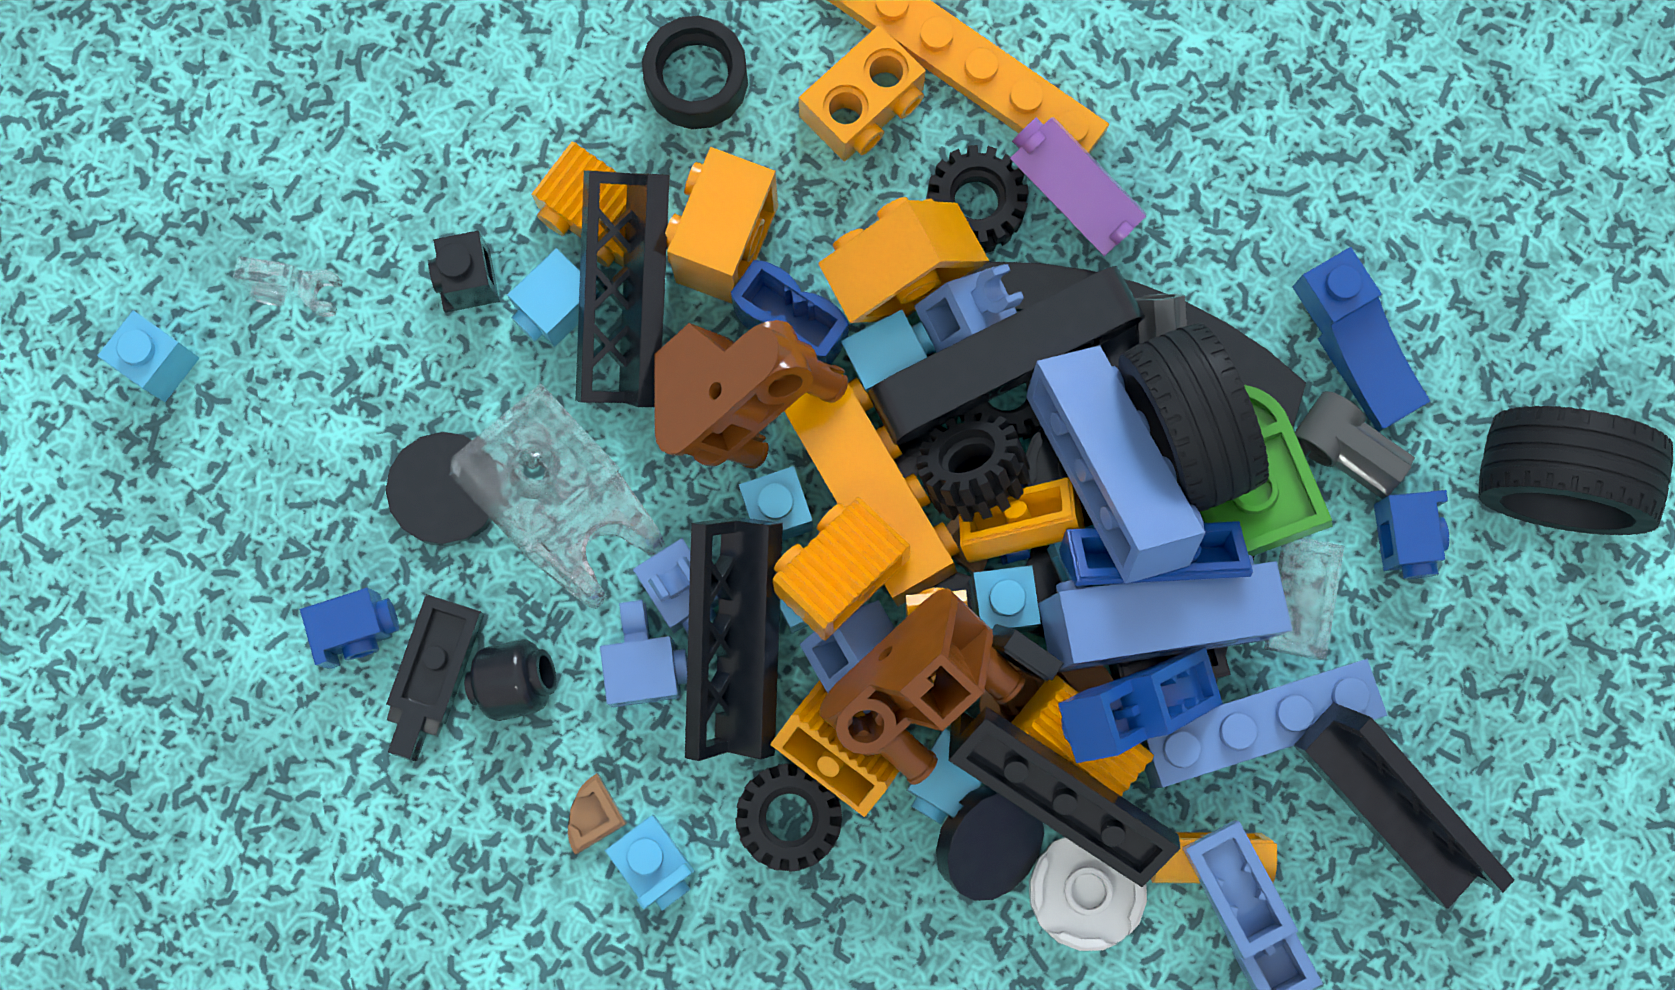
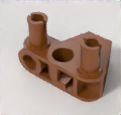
M775 320L756 325L742 335L735 343L728 337L688 323L655 353L656 443L661 451L669 455L683 456L687 454L693 456L697 462L708 467L718 466L728 460L749 469H756L764 463L769 450L768 443H763L766 437L759 432L805 393L819 397L828 403L838 401L845 394L848 386V377L842 375L845 372L843 368L817 360L816 352L812 346L798 340L793 326L788 322Z
M941 589L924 600L831 688L821 704L819 715L836 730L839 741L846 749L853 753L863 754L864 756L881 754L907 778L906 780L910 784L916 785L932 773L938 758L934 752L928 750L906 730L911 723L944 731L982 696L985 690L992 695L998 704L1009 702L1021 691L1025 683V677L992 647L993 630L950 589ZM936 675L935 680H934V683H933L931 677H933V676ZM871 710L864 716H853L860 711Z

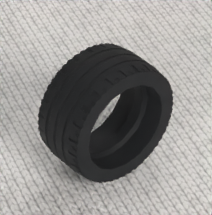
M1203 323L1180 327L1145 341L1143 344H1138L1119 356L1118 366L1124 380L1125 391L1136 410L1141 411L1145 415L1150 427V435L1162 456L1167 457L1171 461L1176 472L1177 483L1190 505H1194L1199 512L1205 511L1210 507H1216L1226 501H1231L1243 494H1247L1267 482L1269 477L1268 455L1253 405L1229 354L1210 328H1207Z
M1524 406L1503 410L1494 416L1487 435L1479 475L1478 498L1482 501V504L1498 513L1524 522L1554 529L1598 535H1638L1652 532V530L1654 531L1659 527L1666 506L1665 503L1667 501L1673 466V442L1662 431H1658L1647 424L1605 412L1561 406Z

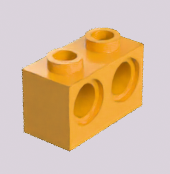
M879 24L798 97L799 117L844 162L856 151L860 155H864L883 137V126L896 115L900 119H904L921 103L924 98L922 91L924 89L926 70ZM879 73H890L896 76L899 82L892 87H881L875 84L872 78ZM847 108L854 110L860 117L851 124H841L836 122L831 116L837 110Z

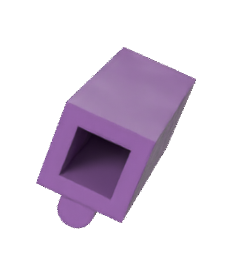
M1036 117L1012 140L1019 150L1010 159L1104 257L1146 217V212L1055 117H1051L1045 124Z

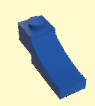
M1352 247L1347 248L1304 273L1297 280L1292 288L1322 333L1318 341L1376 431L1381 432L1431 401L1408 364L1391 330L1379 299L1382 293Z
M1206 647L1183 652L1134 674L1097 687L1088 688L1058 703L1062 715L1063 734L1071 745L1076 763L1118 756L1149 738L1169 735L1223 704Z

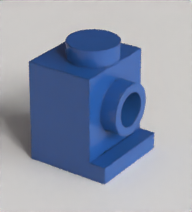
M1447 490L1389 495L1374 504L1383 571L1402 570L1403 579H1418L1439 575L1437 563L1445 560L1444 551H1447L1449 547V529L1446 520L1443 517H1439L1437 507L1448 502Z
M368 587L299 609L314 663L327 669L341 666L338 654L343 653L345 660H353L378 652L377 642L393 637L392 633L399 631L397 614L389 598L382 600L380 593Z

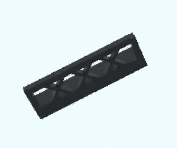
M584 171L575 401L581 403H626L635 407H655V353L662 348L667 249L665 231L668 225L670 175ZM600 183L627 185L626 210L613 223L599 208ZM600 224L604 231L598 236V225ZM624 225L625 237L619 232ZM612 238L624 252V267L609 281L597 267V252ZM596 281L603 287L598 293H596ZM622 283L623 295L617 290ZM611 296L622 309V323L607 338L595 325V309ZM594 338L600 343V345L595 350ZM621 340V348L619 352L615 345ZM608 353L620 366L619 390H592L593 367Z
M742 517L691 523L685 726L686 759L701 761L724 753H733L761 760L775 755V748L770 744L776 737L780 598L774 591L773 578L777 573L774 567L782 557L783 523ZM721 535L720 556L714 565L712 562L713 536ZM717 596L719 598V612L712 623L710 621V608ZM716 654L717 671L710 682L708 679L709 663ZM714 712L715 738L707 740V722Z
M1333 702L1293 745L1437 904L1449 909L1475 879L1502 893L1514 882L1515 879L1372 717Z
M987 706L975 719L963 712L951 723L948 761L1140 887H1143L1181 849L1179 834Z

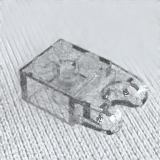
M541 383L452 457L450 475L516 547L565 590L593 609H598L604 603L607 596L587 561L586 546L589 542L604 535L618 536L651 557L665 549V543L658 527L619 473L620 468ZM523 465L532 470L539 465L545 469L542 480L527 478L523 474Z

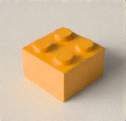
M710 147L704 163L695 162L689 172L684 194L690 197L682 216L674 213L667 225L665 234L667 236L668 263L671 264L676 283L733 304L731 291L753 260H757L778 208L775 170Z
M901 197L883 206L877 212L879 220L865 230L861 228L856 229L837 239L833 243L835 251L818 264L849 322L862 323L878 322L901 309L905 316L908 317L916 311L914 305L945 283L972 274L988 263L989 259L958 203L935 202L933 199L923 201L908 200L907 197Z

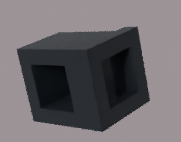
M479 230L433 239L436 258L428 260V267L434 291L440 293L445 313L500 302L490 249Z

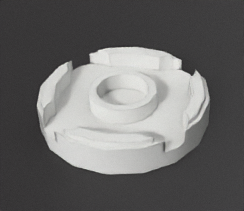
M1065 837L1053 841L1037 858L1029 879L1030 905L1039 925L1058 943L1079 951L1105 950L1116 945L1115 943L1122 941L1139 925L1147 904L1146 884L1140 887Z

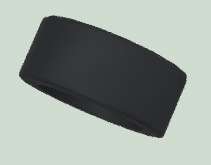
M700 15L679 17L661 26L647 42L642 58L643 81L646 93L656 112L670 123L688 129L711 128L729 119L743 103L748 87L745 50L736 34L720 21ZM703 45L716 49L722 54L727 63L728 77L725 86L719 93L706 100L687 101L675 97L669 92L663 78L666 60L672 53L685 46Z

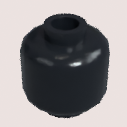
M518 639L488 646L477 651L471 663V670L466 673L464 679L465 692L470 703L474 706L478 705L486 717L495 721L530 715L544 709L549 695L554 693L557 683L556 671L551 656L546 650L539 649L536 644L527 639Z

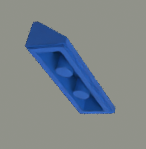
M1240 522L1203 523L1205 535L1190 566L1131 583L1251 577L1253 570ZM1096 528L1066 529L1059 552L1061 560L1076 586L1124 583Z

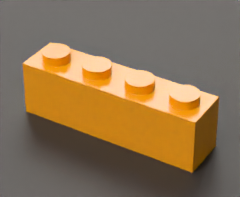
M856 377L849 381L845 394L836 402L828 403L819 397L805 393L784 412L837 504L842 503L847 507L851 505L855 498L860 497L911 545L909 560L884 584L896 605L904 604L906 602V595L918 594L957 573L951 557L960 552L959 548L943 522L934 527L931 525L922 509L931 502L914 473L905 478L901 474L894 459L901 456L902 453L898 445H894L885 426L875 430L865 412L874 406L859 379Z

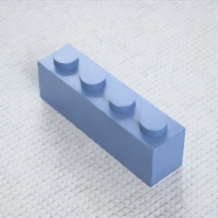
M1100 345L1038 360L1026 398L1124 583L1128 584L1190 566L1205 535L1201 514L1194 505H1190L1177 483L1176 472L1171 461L1160 453L1150 435V427L1145 415L1141 411L1136 410L1125 391L1124 380L1119 369L1111 366Z
M1249 555L1253 570L1251 577L1122 583L1093 587V585L1076 586L1073 580L1059 583L1056 585V594L1038 603L1047 650L1063 662L1058 672L1176 655L1203 647L1209 650L1261 642L1293 631L1277 561L1254 564L1253 557Z
M1368 659L1349 663L1224 703L1169 735L1149 738L1141 742L1154 755L1152 762L1146 764L1145 767L1150 787L1163 788L1291 747L1333 702L1370 716L1374 720L1388 716Z

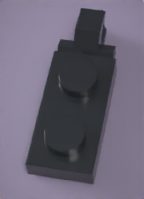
M426 594L386 705L390 706L387 721L397 724L388 753L407 760L417 761L426 735L439 736L443 723L446 724L484 613Z

